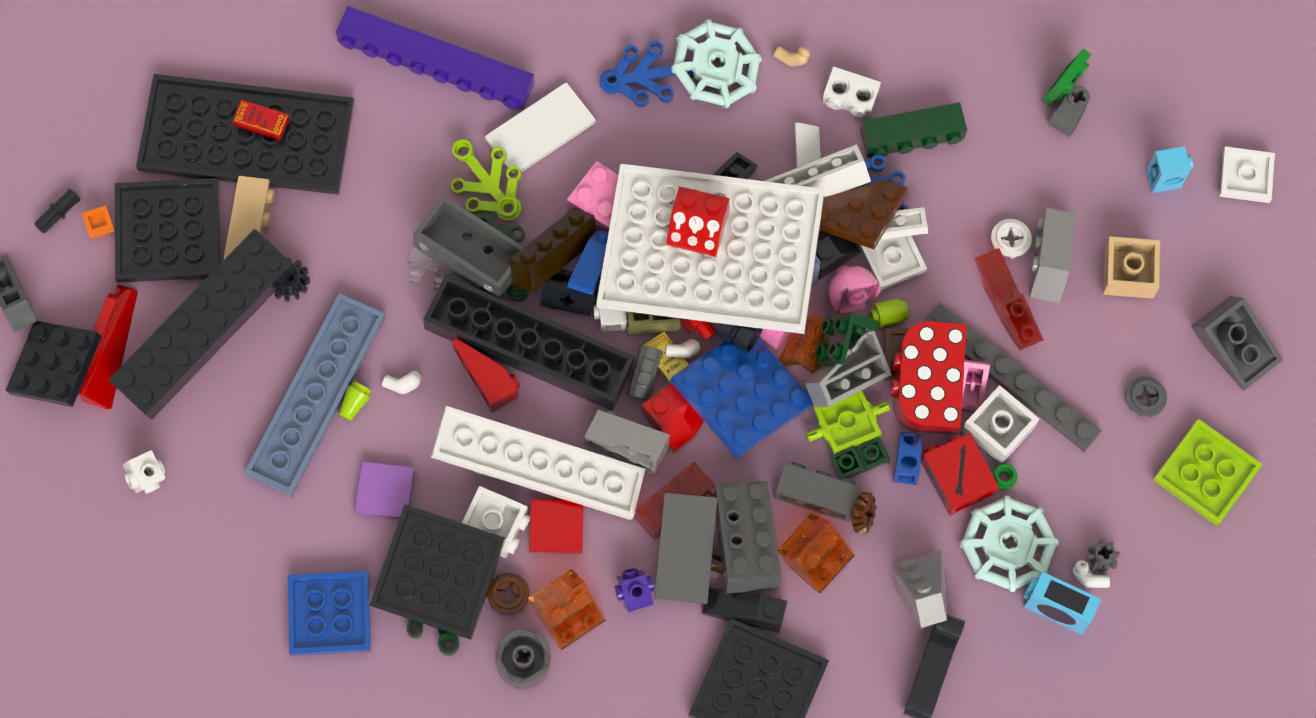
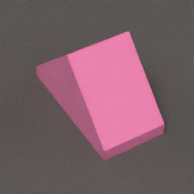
M965 360L962 409L976 411L983 404L990 363Z

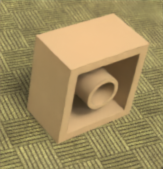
M1109 236L1104 246L1103 295L1154 299L1159 290L1160 240Z

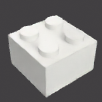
M999 385L966 421L962 432L965 434L970 433L976 444L1000 464H1003L1034 430L1039 418Z

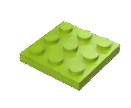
M1198 419L1153 481L1218 527L1263 464Z

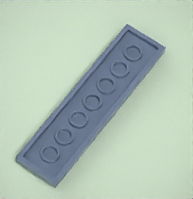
M341 293L337 295L244 472L245 476L291 497L293 496L345 396L348 385H351L386 318L385 313Z

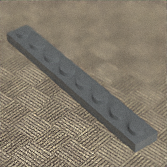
M940 302L923 321L966 324ZM967 325L965 358L971 361L990 363L988 376L1085 452L1102 430Z

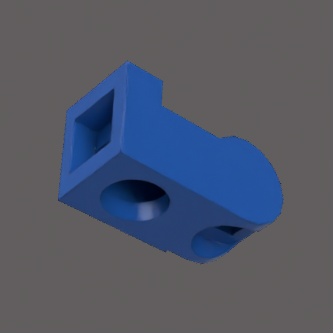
M900 432L893 482L917 484L920 474L922 450L921 434Z

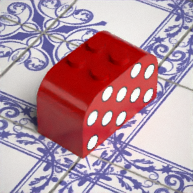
M933 321L920 322L912 326L899 343L897 352L892 357L891 371L896 372V378L890 384V397H894V412L898 421L907 429L917 432L955 434L961 428L967 324Z

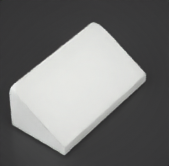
M795 123L796 168L821 159L819 127Z

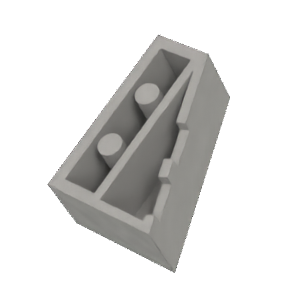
M1046 208L1044 216L1038 218L1036 232H1040V234L1036 236L1034 251L1037 254L1033 258L1031 271H1034L1030 298L1060 303L1070 273L1076 213Z
M875 331L865 332V335L852 334L845 364L821 366L807 380L805 385L814 407H830L892 375Z
M598 410L584 436V444L622 462L644 468L646 473L655 477L668 451L670 435L621 418L611 411L605 410L604 412Z
M942 551L916 559H906L899 564L893 565L892 570L897 593L919 626L923 628L946 621L947 575Z

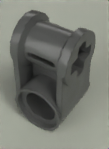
M1081 86L1073 87L1061 105L1055 110L1048 125L1070 137L1081 120L1090 100L1088 90Z

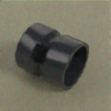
M718 323L715 336L726 342L733 340L736 348L748 353L757 343L763 329Z

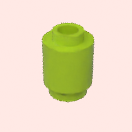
M895 298L873 303L872 309L869 310V317L878 321V328L901 324L904 320L909 319V310L904 299L899 300Z

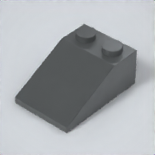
M1229 296L1192 325L1193 330L1204 347L1242 390H1246L1283 360L1243 297Z

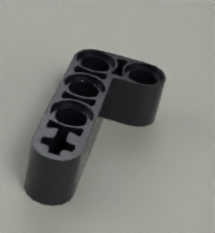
M947 614L946 621L934 624L903 714L913 718L932 717L955 647L962 634L965 620Z

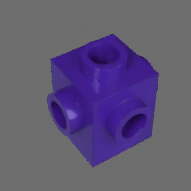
M627 569L622 572L621 576L616 577L618 585L614 586L617 599L618 601L623 600L624 607L628 612L654 605L651 591H655L651 576H646L642 569Z

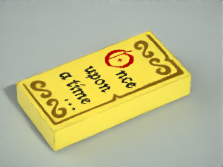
M663 332L646 343L645 346L663 351L658 369L667 382L671 384L672 376L689 364L684 358L666 357V345L673 343L666 333Z

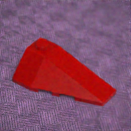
M672 383L642 404V415L655 430L670 435L669 447L674 453L692 440L704 423V420Z

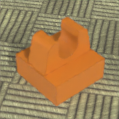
M106 205L81 213L90 239L101 238L115 231Z

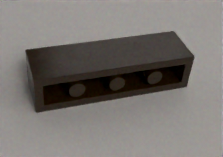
M574 207L511 257L512 283L534 292L581 254L588 240L596 231L595 215Z

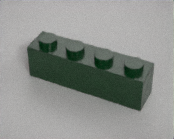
M960 102L863 120L860 128L867 158L875 155L886 157L889 153L895 152L905 154L921 147L923 149H931L942 143L957 144L965 138L967 132Z

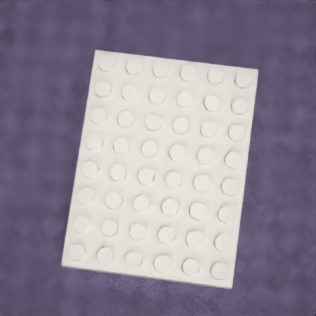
M620 164L596 303L597 308L805 334L825 189ZM679 186L730 198V213L717 257L666 245L672 209Z

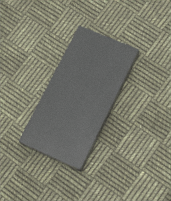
M664 493L654 599L708 603L718 498Z

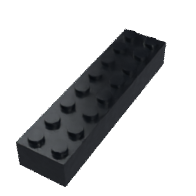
M254 229L108 380L152 420L297 269L279 250Z
M445 275L423 319L424 328L429 332L450 341L457 338L489 358L611 411L614 410L634 367L635 356Z

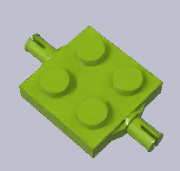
M861 390L830 407H813L818 420V428L805 432V436L808 442L823 437L828 442L832 453L836 454L853 445L856 447L878 436L881 437L882 433L877 424V415L890 411V407L887 401L872 406L866 400Z

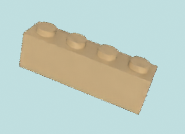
M238 176L223 261L254 229L263 236L265 227L269 228L271 214L268 212V206L273 204L275 190L271 189L269 179Z

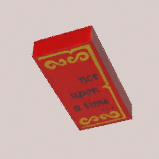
M241 100L233 119V125L281 140L290 116L289 114Z

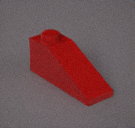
M457 338L452 340L455 353L491 412L519 398L518 388H520V384L514 374L509 375L504 367Z

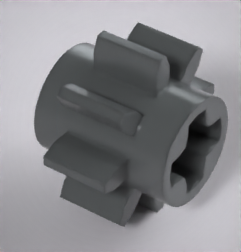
M1100 539L1097 547L1094 545L1089 546L1088 552L1090 555L1087 556L1086 562H1091L1093 572L1099 570L1106 574L1109 567L1112 569L1117 567L1118 562L1114 559L1119 557L1120 552L1115 551L1113 542L1110 544L1103 543L1102 539Z

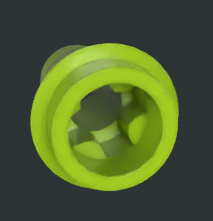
M353 381L351 386L348 385L338 415L352 421L353 417L369 401V395L372 391Z

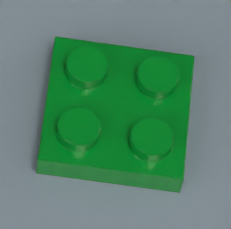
M1083 48L1042 98L1041 101L1047 106H1050L1055 100L1059 103L1075 85L1078 77L1088 68L1089 64L1086 61L1091 54Z

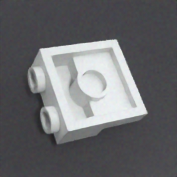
M479 486L462 523L505 537L506 541L500 556L507 558L509 553H515L520 541L516 537L520 529L525 531L530 521V516L527 515L528 506Z

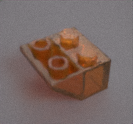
M812 513L778 548V554L787 566L818 593H821L855 556L833 525Z
M572 569L528 598L536 615L561 650L605 621L587 585Z

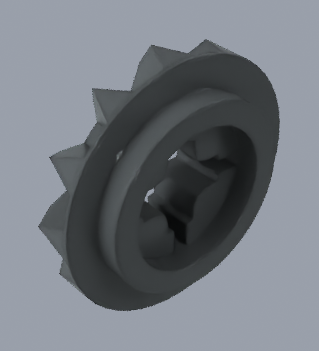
M1140 377L1132 381L1128 386L1125 401L1128 403L1130 411H1134L1139 417H1152L1164 409L1167 403V392L1158 380L1151 377ZM1143 390L1147 396L1154 397L1150 399L1148 406L1145 400L1138 399L1142 396Z

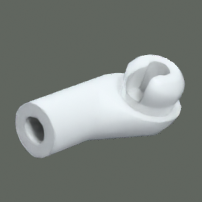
M688 339L680 345L667 344L666 357L692 358L697 355L701 347L695 339Z
M411 371L400 379L386 374L382 387L400 394H407L420 385L422 377L417 371Z
M1086 561L1076 562L1073 574L1084 587L1109 588V575H1094Z

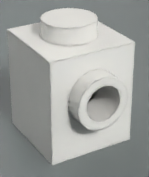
M593 304L594 319L600 321L601 333L626 331V311L597 308V304Z

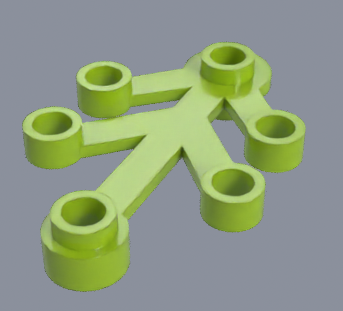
M464 139L456 141L452 147L454 156L459 161H465L482 183L456 178L451 182L452 191L457 195H462L465 192L491 194L497 201H480L476 197H471L466 201L467 210L472 214H477L480 211L496 212L505 221H513L518 218L522 207L516 198L518 182L522 179L521 170L517 166L509 167L506 171L508 178L506 194L504 195L499 188L502 165L507 160L506 151L502 147H496L491 151V158L493 160L489 176L473 156L474 149L471 143ZM462 149H468V153L465 156L460 155ZM497 152H503L501 159L495 158ZM512 171H518L516 178L510 177ZM463 183V188L455 190V185ZM472 202H478L476 209H470ZM508 205L513 206V210L510 213L505 212V208Z

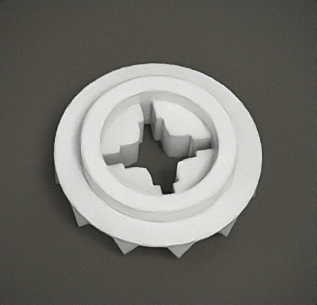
M1005 219L993 228L991 241L994 250H997L1002 257L1007 256L1013 259L1023 256L1027 252L1032 242V236L1029 228L1023 222L1016 219ZM1010 230L1013 238H1017L1013 247H1011L1009 241L1004 240L1008 237Z

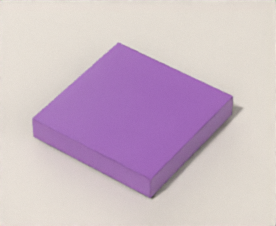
M362 462L355 514L400 519L404 505L410 506L414 467Z

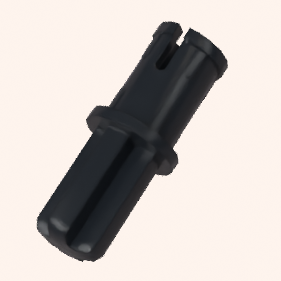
M68 189L54 204H49L50 208L35 221L34 225L40 232L46 233L61 218L64 219L65 214L81 199L73 190Z

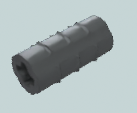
M640 345L638 355L636 356V363L634 369H632L633 374L629 382L628 396L646 401L650 399L660 365L662 350Z

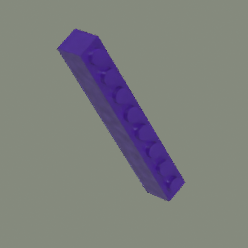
M347 6L336 30L337 41L347 49L356 48L363 51L369 57L383 58L393 66L402 65L409 68L415 74H426L432 76L437 82H448L456 85L458 89L464 92L472 91L478 93L486 100L491 101L494 99L500 101L510 109L519 108L523 110L534 86V74L349 6Z

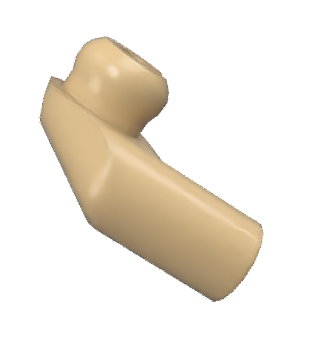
M779 46L773 57L788 66L795 67L805 65L808 62L807 59L810 57V51L800 47L797 53H791Z

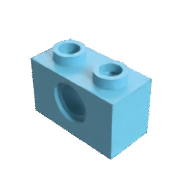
M1185 146L1155 151L1146 169L1152 193L1182 188L1193 168L1192 157L1190 154L1187 155Z

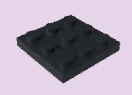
M41 321L34 322L5 391L15 396L73 407L102 336L94 331Z

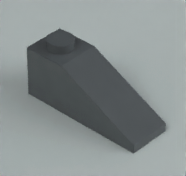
M7 255L0 257V306L15 332L38 320Z

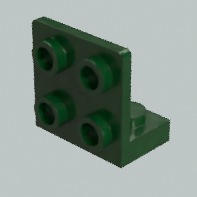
M852 312L825 315L820 328V342L815 350V365L821 367L845 364L852 334L865 335V332L876 331L878 321Z

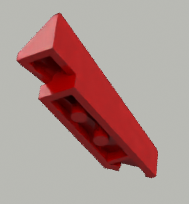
M118 284L114 294L110 293L106 297L93 329L94 332L99 333L102 337L79 391V396L85 403L110 410L113 406L116 387L108 379L122 366L138 295L135 289Z

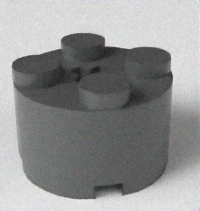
M515 630L507 634L501 640L497 649L496 661L498 672L501 678L515 689H529L537 686L546 678L550 670V650L547 642L541 635L531 631ZM519 656L528 657V662L525 664L519 662Z

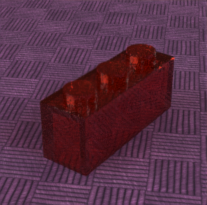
M693 461L636 509L634 518L655 541L660 537L664 493L713 497L714 494L712 492L714 491L715 484Z

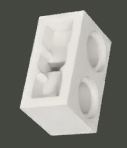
M833 67L824 91L822 103L835 110L843 109L849 111L856 117L870 118L881 82ZM841 88L844 90V93H836L833 89ZM865 96L868 98V101H860L857 97Z

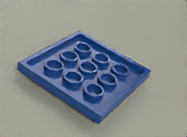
M760 338L748 353L736 348L733 340L731 342L724 341L673 375L670 380L736 459L813 405L808 393Z

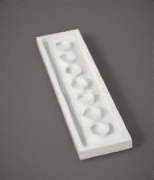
M448 406L444 408L431 458L628 520L634 517L646 470Z

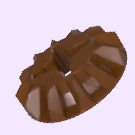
M862 492L853 503L851 523L856 533H868L870 526L873 525L877 507L872 493Z
M503 573L492 580L487 593V599L492 609L501 615H513L522 611L529 601V587L521 576L514 573ZM512 584V592L516 597H510L509 601L504 604V595L501 592L507 591Z

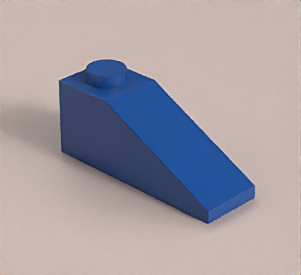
M596 230L588 240L568 281V288L592 295L599 286L608 231Z

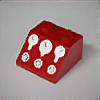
M679 186L672 209L666 245L717 257L730 213V198Z

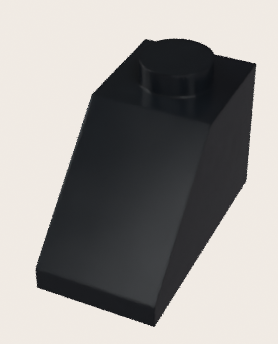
M835 235L827 236L819 241L816 249V256L820 261L818 279L821 280L858 255L861 251L857 245Z

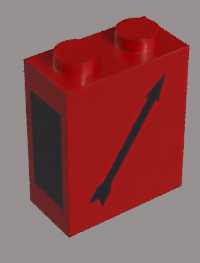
M961 433L956 434L947 440L948 443L940 447L938 444L930 446L924 451L925 454H923L921 463L949 516L995 495L999 489L970 433L964 436Z

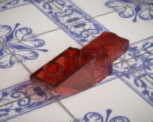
M1000 248L976 257L974 260L984 280L982 285L1000 321L1019 351L1043 341L1044 339L1023 293H1019Z

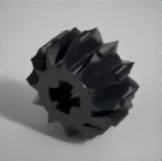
M297 260L293 263L297 269L290 276L293 280L289 282L288 278L287 282H284L275 291L276 299H280L284 295L285 301L289 302L290 296L294 295L295 299L299 300V292L306 293L308 291L305 285L310 284V277L306 276L309 272L307 267H301V261Z

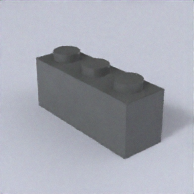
M785 463L774 499L850 522L852 506L858 497L860 486H857L854 481L842 478L838 480L832 478L825 471L817 470L813 472L807 470L800 463Z

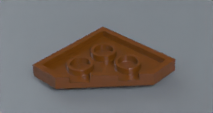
M884 179L825 197L823 199L819 230L875 250L907 196L908 188Z

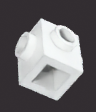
M152 450L123 464L126 472L125 480L131 489L134 488L136 493L143 490L146 494L159 489V483L166 479L164 476L165 468L159 459L156 460Z

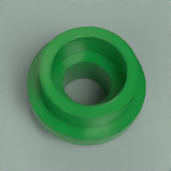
M1003 463L997 465L992 471L999 489L1006 490L1015 485L1018 475L1013 466ZM1006 474L1008 480L1002 481L999 475Z

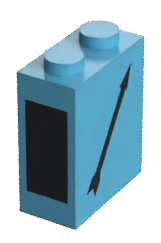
M1044 572L1041 573L1038 579L1033 577L1023 598L1027 599L1024 608L1081 635L1092 622L1101 601L1100 598Z

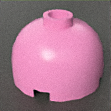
M843 266L839 268L828 285L830 303L836 312L839 310L840 314L854 313L867 307L865 302L870 298L872 301L876 300L881 293V287L874 275L866 268L859 266Z

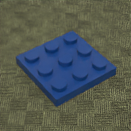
M368 571L288 575L290 656L371 652Z

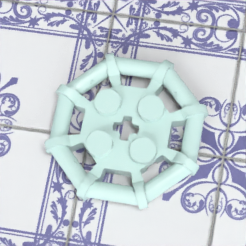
M711 19L704 20V23L677 37V50L671 70L672 73L677 75L690 94V99L693 101L697 99L720 105L722 108H729L730 104L756 91L759 62L762 61V58L742 32V28L729 27L714 23ZM715 33L728 36L731 38L730 40L715 37ZM703 34L707 36V40L703 43L698 44L694 41ZM736 42H738L746 55L737 52L735 49ZM687 48L693 51L692 62H684ZM719 58V62L723 64V67L716 68L711 61ZM743 64L749 65L747 77L741 74ZM692 70L694 72V78L700 81L697 86L686 71ZM737 82L741 85V87L729 93L728 87L731 84ZM705 86L717 88L720 95L703 91V88Z
M1004 495L1002 499L979 509L974 508L971 511L972 516L963 540L960 541V548H963L976 574L974 577L977 580L982 579L1006 588L1009 592H1015V589L1031 583L1033 577L1038 579L1042 572L1047 573L1055 548L1059 546V540L1055 538L1043 514L1044 510L1041 507L1035 508L1011 499L1009 495ZM1003 510L1004 516L996 521L989 519V515ZM1012 510L1027 515L1029 518L1026 521L1011 515ZM1034 522H1036L1043 538H1037L1034 535L1031 526ZM980 523L987 527L983 539H974ZM1014 538L1013 543L1017 544L1016 548L1011 547L1007 549L1002 542L1003 539ZM1037 546L1044 547L1039 562L1033 559ZM982 547L984 556L988 559L984 565H982L975 548ZM994 565L1007 570L1008 576L1004 577L989 570ZM1025 565L1032 569V571L1016 577L1015 570L1021 569Z

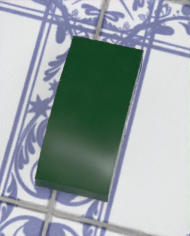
M879 436L855 447L853 445L830 456L840 479L859 475L890 462Z

